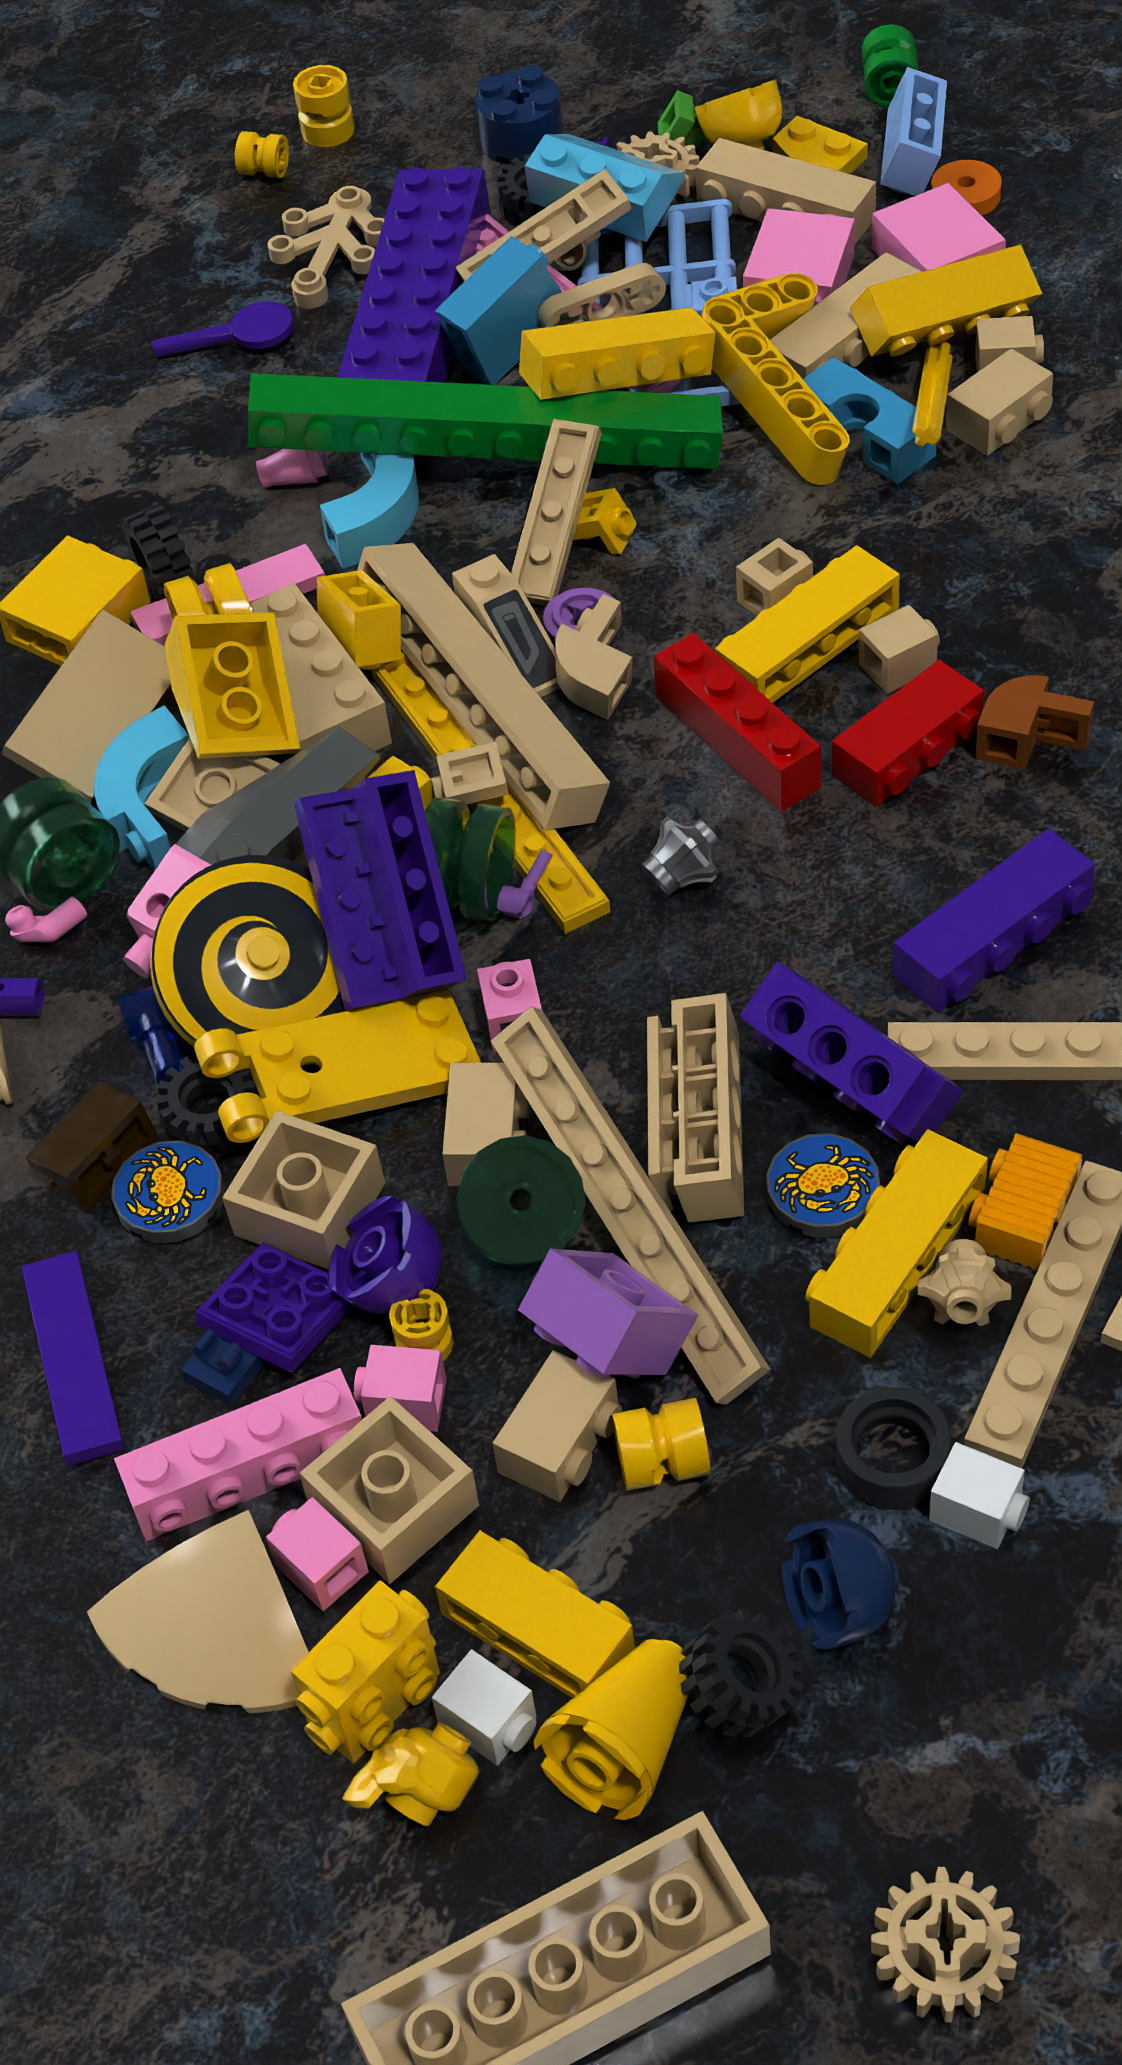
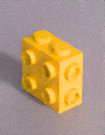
M379 1580L291 1670L299 1695L295 1703L306 1716L308 1722L304 1730L310 1739L327 1754L332 1755L337 1749L354 1764L367 1750L374 1751L379 1748L391 1734L394 1721L410 1704H420L435 1687L440 1671L434 1650L436 1641L430 1634L427 1621L429 1613L424 1605L410 1592L402 1590L397 1594Z

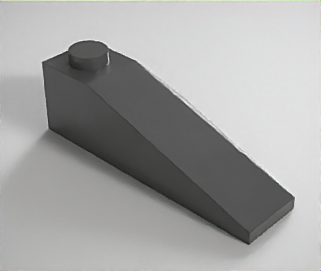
M339 727L202 813L176 845L211 865L229 858L245 855L275 856L294 861L304 849V844L293 803L301 797L351 789L365 778L380 760V756Z

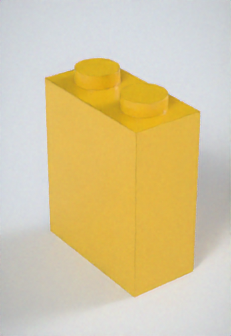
M67 535L0 602V623L6 641L62 666L102 609L129 625L132 622L130 612L149 605L151 600L143 569L131 560H123L101 550L94 544H86Z

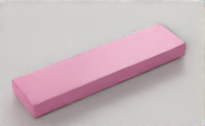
M306 544L236 570L250 605L251 602L293 583L296 584L302 594L317 589V577L325 576L324 571ZM203 583L198 585V587L200 589L204 602L207 603L208 601ZM166 598L131 611L132 622L136 630L164 646L173 623Z

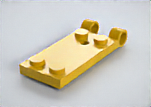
M449 989L238 1035L229 1029H215L199 1037L194 1045V1051L201 1070L207 1077L222 1078L239 1070L250 1069L260 1097L254 1093L237 1094L225 1100L218 1110V1115L227 1138L236 1143L249 1142L260 1137L276 1111L311 1123H318L448 1093L450 1063H481ZM315 1065L320 1067L321 1070L316 1073H308L301 1066Z

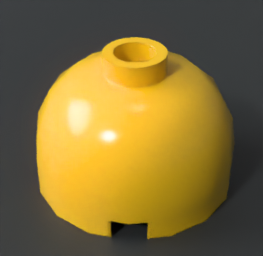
M776 80L694 107L705 137L713 145L719 138H723L762 150L765 149L762 140L775 134L781 123L783 111Z

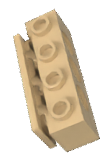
M722 993L671 1000L672 1027L662 1028L658 1016L647 1017L648 1175L669 1210H674V1195H678L688 1223L744 1216L739 1031L727 995Z

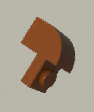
M1031 675L1011 679L998 686L989 695L977 724L976 759L1026 770L1036 741L1086 751L1091 738L1094 701L1048 692L1049 677Z

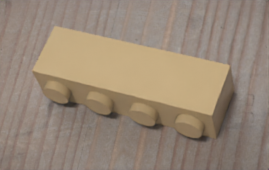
M719 138L695 167L697 202L727 199L732 203L733 214L763 222L768 208L855 218L856 245L872 223V213L876 212V181Z
M886 252L770 341L802 379L833 357L851 368L856 367L870 353L850 306L868 286L922 271Z

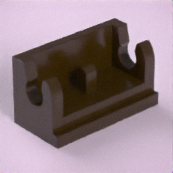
M99 1082L25 1158L31 1168L50 1178L44 1184L48 1191L77 1206L78 1210L87 1213L112 1187L113 1179L122 1163L139 1149L154 1144L159 1139V1136L141 1101Z

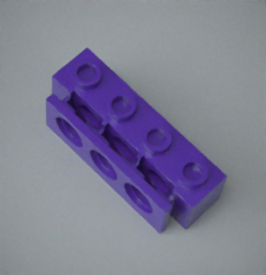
M778 961L740 1014L743 1018L742 1020L755 1028L750 1035L752 1038L776 1054L783 1048L795 1057L791 1066L818 1084L822 1078L826 1079L837 1087L833 1093L835 1098L861 1114L864 1108L880 1118L875 1126L902 1145L908 1137L918 1142L927 1129L936 1132L964 1092L962 1088L797 972ZM846 1050L844 1057L840 1060L843 1052ZM889 1079L887 1088L882 1092L884 1083Z

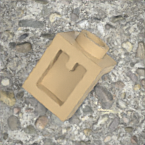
M496 741L436 756L441 776L433 777L431 780L438 808L449 807L453 823L463 821L459 806L509 794Z

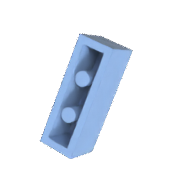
M909 67L906 68L888 107L880 184L888 186L893 191L901 194L908 193L916 196L924 192L941 157L947 89L946 80Z

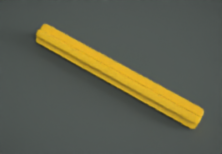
M942 341L939 346L928 345L926 349L912 429L916 434L915 444L922 448L927 442L935 446L941 437L953 357L949 354L950 344L946 341Z

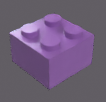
M551 1248L518 1311L536 1323L534 1331L540 1337L555 1345L568 1347L578 1355L576 1362L580 1367L601 1378H608L610 1374H622L635 1379L640 1378L641 1375H666L699 1315L614 1253Z

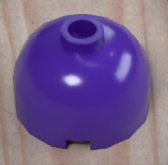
M384 1196L369 1203L352 1218L346 1228L354 1232L348 1240L345 1249L336 1244L331 1255L328 1276L331 1289L336 1294L343 1297L356 1308L370 1314H389L392 1304L407 1299L410 1301L420 1298L419 1292L423 1289L434 1290L440 1273L443 1248L435 1226L420 1211L404 1200L401 1202L393 1196Z

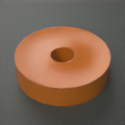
M958 160L947 163L934 173L931 180V189L949 183L981 216L996 208L1001 199L1002 179L999 172L994 167L981 161Z

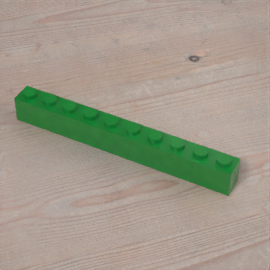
M251 373L248 404V447L542 461L553 419L600 427L602 435L594 464L718 469L723 436L720 396L603 390L540 400L531 387Z

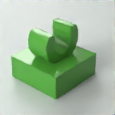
M677 90L658 121V135L662 136L665 132L670 133V140L673 141L679 137H684L687 145H694L695 148H699L705 139V135L701 130L697 114L694 113L693 97Z

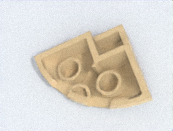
M249 1510L214 1525L172 1548L115 1587L87 1611L98 1637L113 1658L127 1672L133 1669L142 1677L156 1684L160 1693L167 1698L200 1709H205L208 1703L241 1705L248 1713L277 1711L297 1706L295 1700L299 1695L291 1670L309 1652Z

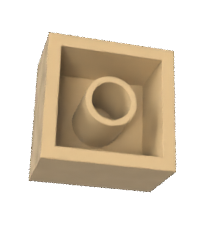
M276 1111L222 1199L235 1236L259 1245L264 1242L295 1258L329 1270L331 1255L336 1244L345 1249L348 1240L354 1233L346 1228L347 1225L365 1206L376 1200L385 1184L375 1144Z
M391 1396L299 1473L307 1501L313 1497L361 1542L366 1562L389 1584L479 1506L473 1470Z

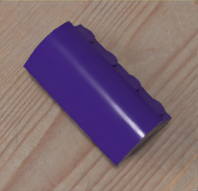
M411 770L365 778L348 790L301 797L293 804L345 1011L446 990L467 980L415 771Z

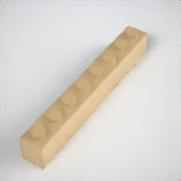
M406 543L364 547L357 571L363 570L401 604V649L478 746L496 741L506 782L544 830L595 823L610 785L609 780L415 544Z

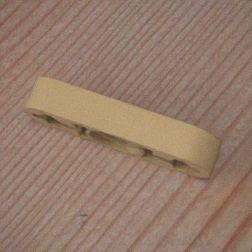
M638 263L549 297L539 308L538 322L542 328L636 315L655 307L662 300L666 291V284L653 266L647 263ZM604 294H611V300L606 307L597 311L592 310L597 298Z

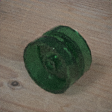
M53 777L30 781L12 792L0 804V873L12 882L13 887L35 908L40 911L52 912L70 897L76 898L81 903L92 896L108 879L118 860L120 849L117 829L99 811L91 806L90 802L68 781Z
M442 797L433 798L427 806L425 814L450 913L458 905L461 913L467 919L486 922L497 920L501 913L497 908L498 897L504 885L510 886L514 866L516 826L511 808L481 804L478 805L471 815L465 801Z
M527 1135L500 1138L478 1151L463 1171L455 1199L458 1225L470 1246L488 1260L511 1267L539 1264L544 1261L550 1248L563 1249L579 1229L586 1204L582 1177L571 1158L551 1142ZM514 1191H526L525 1198H531L532 1201L530 1208L519 1212L511 1207L509 1198L513 1195Z

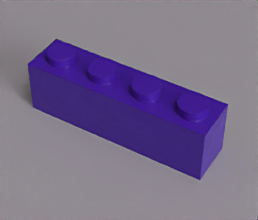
M1048 828L894 941L893 976L937 1013L954 1001L964 1000L972 993L980 981L994 971L1000 972L1013 961L1016 954L1032 942L1039 943L1044 940L1054 926L1071 913L1078 914L1086 908L1094 894L1095 863Z

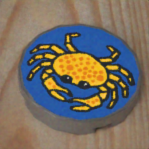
M831 1133L810 1134L787 1143L773 1157L766 1174L768 1204L777 1219L787 1227H789L790 1223L795 1228L802 1229V1234L814 1238L839 1237L844 1235L850 1227L857 1229L865 1218L866 1206L871 1195L880 1186L878 1166L868 1150L852 1139Z
M180 1140L163 1141L139 1149L122 1163L113 1179L111 1199L122 1226L130 1233L131 1229L134 1233L142 1235L143 1240L153 1243H172L197 1235L209 1225L208 1219L214 1215L216 1210L218 1214L224 1203L222 1197L224 1196L225 1184L214 1157L203 1148Z

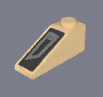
M493 554L453 572L454 593L540 698L560 689L556 677V649L518 581L498 557Z

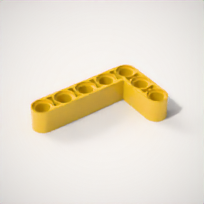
M786 273L709 299L703 307L701 317L716 332L712 360L713 371L806 481L817 485H827L834 482L839 474L850 443L849 434L770 341L813 308L818 294V287L815 281L801 273Z

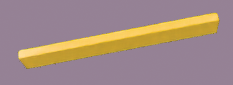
M403 651L401 652V660L383 663L382 667L372 670L373 679L437 764L436 756L478 746ZM508 783V795L468 804L523 879L527 876L541 849L553 855L536 884L537 887L534 894L564 934L610 913L609 899L556 830H544Z

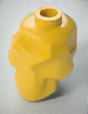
M438 1722L434 1731L422 1727L409 1730L405 1728L393 1733L379 1749L373 1751L371 1759L354 1776L342 1799L352 1807L367 1809L372 1806L383 1792H389L386 1800L391 1806L408 1818L422 1825L430 1826L438 1811L451 1812L461 1806L478 1777V1766L475 1760L466 1752L471 1745V1741L460 1732L441 1722Z

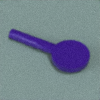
M274 301L256 302L239 310L229 324L152 340L154 354L156 358L232 340H235L243 347L251 349L272 347L284 341L292 332V314L281 303Z

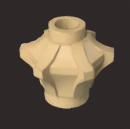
M959 1239L943 1247L935 1269L929 1275L918 1280L917 1290L918 1295L928 1297L936 1308L934 1320L942 1325L952 1319L960 1324L976 1322L981 1326L989 1323L988 1312L997 1302L1011 1300V1285L996 1275L993 1271L995 1259L987 1256L980 1244L968 1239Z

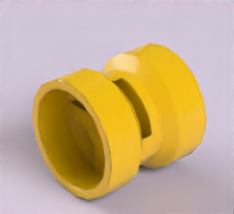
M242 131L237 138L235 147V165L238 173L254 176L257 172H264L267 177L280 179L284 177L289 160V146L286 136L270 134L267 138L260 137L256 132Z
M423 1289L419 1292L420 1298L410 1301L407 1299L392 1304L389 1318L396 1347L441 1350L442 1360L445 1361L452 1352L453 1336L446 1303L442 1297L430 1289Z

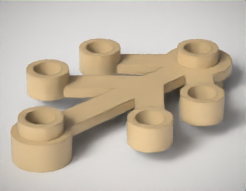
M345 186L330 197L329 204L309 212L302 208H291L282 214L283 228L287 235H277L268 241L269 256L272 262L285 264L292 261L295 256L317 248L308 268L299 270L291 284L294 302L299 307L306 309L317 308L328 300L329 294L324 276L338 248L351 261L354 272L358 274L369 273L375 252L372 246H377L384 219L374 218L369 212L372 202L371 196L367 191L355 186ZM331 220L329 225L305 234L309 228ZM357 225L364 232L365 241L368 245H361L348 230L349 226ZM290 236H301V237H298V238H296V239H292Z

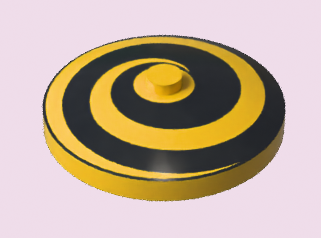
M245 855L233 857L214 863L194 874L180 886L166 904L153 936L150 955L151 979L155 995L164 1015L180 1036L193 1047L199 1037L215 1029H229L238 1035L345 1012L310 868L275 856Z

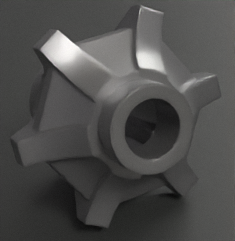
M667 816L661 822L660 836L656 846L651 851L650 857L641 866L655 884L670 896L677 888L681 889L695 882H712L717 878L716 874L719 872L714 864V848L720 844V840L700 819L692 825L690 823H677Z

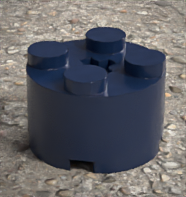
M526 65L520 68L519 71L508 72L498 76H486L479 80L478 92L475 97L481 149L488 158L496 162L497 156L509 158V165H511V160L515 158L522 162L525 161L524 155L534 152L545 134H563L560 91L552 79L543 75L541 67Z

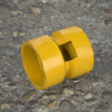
M317 65L301 71L294 78L293 88L296 105L299 110L298 118L303 140L309 145L316 147H333L348 141L354 133L355 126L352 108L349 103L350 93L345 72L331 65Z
M696 1398L662 1404L659 1413L656 1415H652L646 1408L612 1414L616 1446L626 1491L660 1485L664 1474L668 1473L677 1481L711 1475L707 1441Z

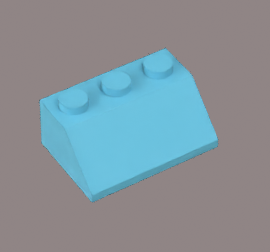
M545 134L525 164L529 201L543 207H548L591 177L606 169L628 197L632 209L604 228L647 242L685 181V173L570 134Z

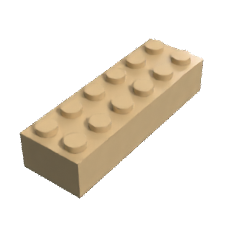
M701 1811L344 2001L341 2005L351 2032L367 2065H570L771 1955L770 1926L704 1812Z

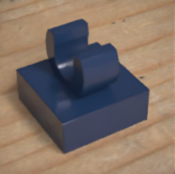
M208 1329L194 1346V1354L183 1366L181 1372L186 1383L232 1407L265 1365V1360L242 1349L234 1342L230 1343L216 1336L214 1331Z

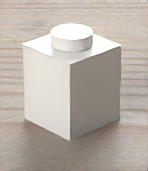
M955 1442L931 1490L929 1521L998 1549L1007 1529L1017 1532L1026 1515L1030 1497L1022 1494L1025 1470Z
M472 1649L432 1696L437 1721L463 1734L471 1741V1748L497 1766L510 1750L513 1752L519 1751L528 1742L536 1727L537 1717L532 1690Z

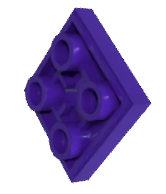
M262 1242L196 1311V1326L206 1331L210 1329L215 1332L216 1336L230 1343L234 1342L242 1349L293 1373L353 1305L331 1289L327 1272Z

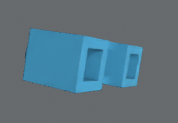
M833 357L803 379L846 431L851 429L863 430V463L897 485L936 456V445L934 446L927 442L922 448L915 444L916 434L912 429L916 407L897 396L893 391L882 387L864 376L857 369L851 368Z

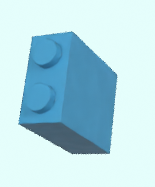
M513 236L509 237L435 310L462 368L487 385H495L520 361L522 331L542 328L537 318L540 306L549 297L561 293L558 284L551 278L547 268L549 260L543 251L534 244L527 246Z

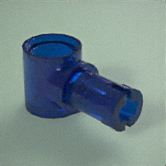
M153 986L117 997L131 1042L137 1041L138 1045L146 1050L157 1083L159 1084L160 1080L168 1082L165 1074L166 1071L172 1066L180 1072L182 1069L179 1061L183 1058L177 1042L179 1033L172 1027L164 1015Z

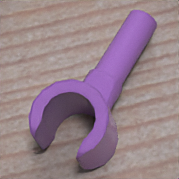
M541 849L527 876L523 879L521 888L507 885L502 887L497 901V908L499 911H502L503 915L522 919L532 913L536 884L550 862L552 854Z

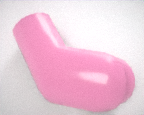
M70 897L46 916H34L30 907L19 905L6 914L5 922L12 929L10 935L19 942H55L86 919L87 912L76 898Z

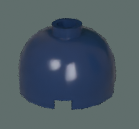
M850 1520L814 1521L796 1525L789 1532L785 1544L795 1542L793 1559L782 1561V1580L787 1604L799 1630H807L809 1625H811L815 1636L819 1638V1640L811 1644L818 1649L838 1648L868 1638L888 1619L895 1598L899 1573L892 1555L888 1553L873 1532L863 1525Z

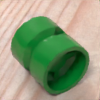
M893 24L880 26L872 30L865 37L862 45V59L866 93L875 103L889 107L906 68L918 70L915 38L909 30Z

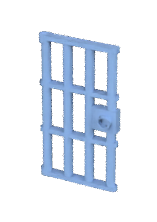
M718 199L668 206L656 227L668 226L669 266L654 267V269L662 277L665 284L670 285L671 310L692 307L701 316L706 301L713 297L738 290L736 276L732 277L736 273V263L731 259L728 217L732 214V203L729 200ZM711 220L713 260L687 263L685 224ZM607 228L600 230V234L615 232ZM624 235L625 268L643 263L642 240ZM599 238L587 245V256L582 263V277L578 280L577 286L611 274H599ZM600 297L596 299V302H597L599 305H600ZM685 378L677 384L675 392H667L670 394L720 396L721 406L740 404L721 379L720 386L693 389L692 378ZM629 389V392H636L633 389Z

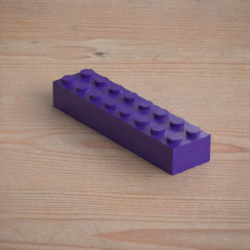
M457 167L453 169L424 170L422 168H412L409 170H399L338 378L446 383L454 349L435 310L463 284L455 267L476 254L478 243L480 244L481 231L486 229L485 217L486 214L490 216L491 208L484 169Z

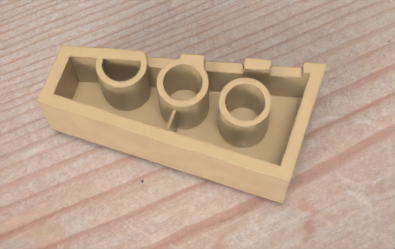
M293 583L251 602L253 613H275L300 744L299 752L339 727L373 751L392 744L384 700L296 584Z

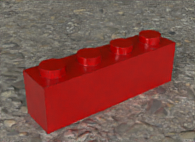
M691 633L653 656L656 698L781 813L822 788L821 746L695 633Z

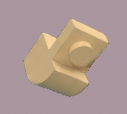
M603 594L593 610L590 608L585 609L577 623L576 630L564 624H561L559 627L555 645L556 677L562 692L569 700L579 707L608 720L631 683L632 657L609 646L620 628L621 602Z

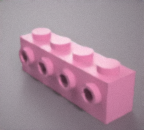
M339 1368L118 1456L114 1460L147 1542L300 1480L299 1473L362 1420V1416Z

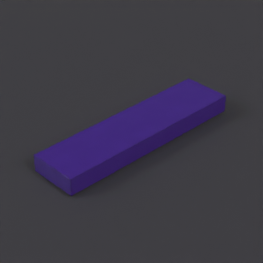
M77 1250L21 1266L61 1448L67 1466L125 1450L86 1281Z

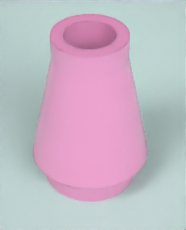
M282 449L265 459L256 461L257 472L264 488L276 485L318 483L319 477L328 475L323 451Z

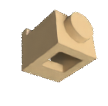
M777 538L736 566L737 602L757 616L761 611L771 608L789 595L797 585L813 577V561L803 551L796 550L782 539Z

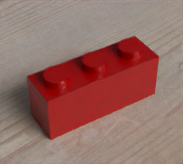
M941 660L936 661L832 740V776L873 806H879L890 796L898 795L904 791L910 781L926 768L934 767L940 763L946 753L964 739L968 740L977 733V724L983 711L984 690Z

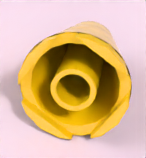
M648 1639L643 1641L546 1719L534 1739V1747L537 1749L542 1744L547 1756L541 1763L543 1771L563 1794L584 1809L597 1813L600 1807L604 1805L620 1810L614 1819L627 1820L639 1816L650 1802L689 1693L684 1694L681 1683L689 1678L690 1675L679 1673V1663L686 1658L681 1654L683 1649L679 1645L669 1640Z

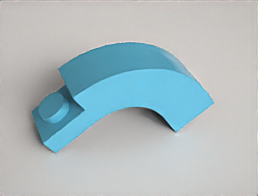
M360 453L363 463L372 476L370 480L357 491L320 505L326 541L343 569L359 564L364 547L393 545L411 526L419 504L413 454Z
M166 706L136 720L111 742L98 764L94 781L96 803L111 848L115 854L129 848L137 862L145 859L153 871L156 870L171 848L167 833L152 816L144 803L189 739L188 733Z

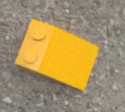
M275 613L175 616L164 647L172 691L198 759L299 753L300 744Z

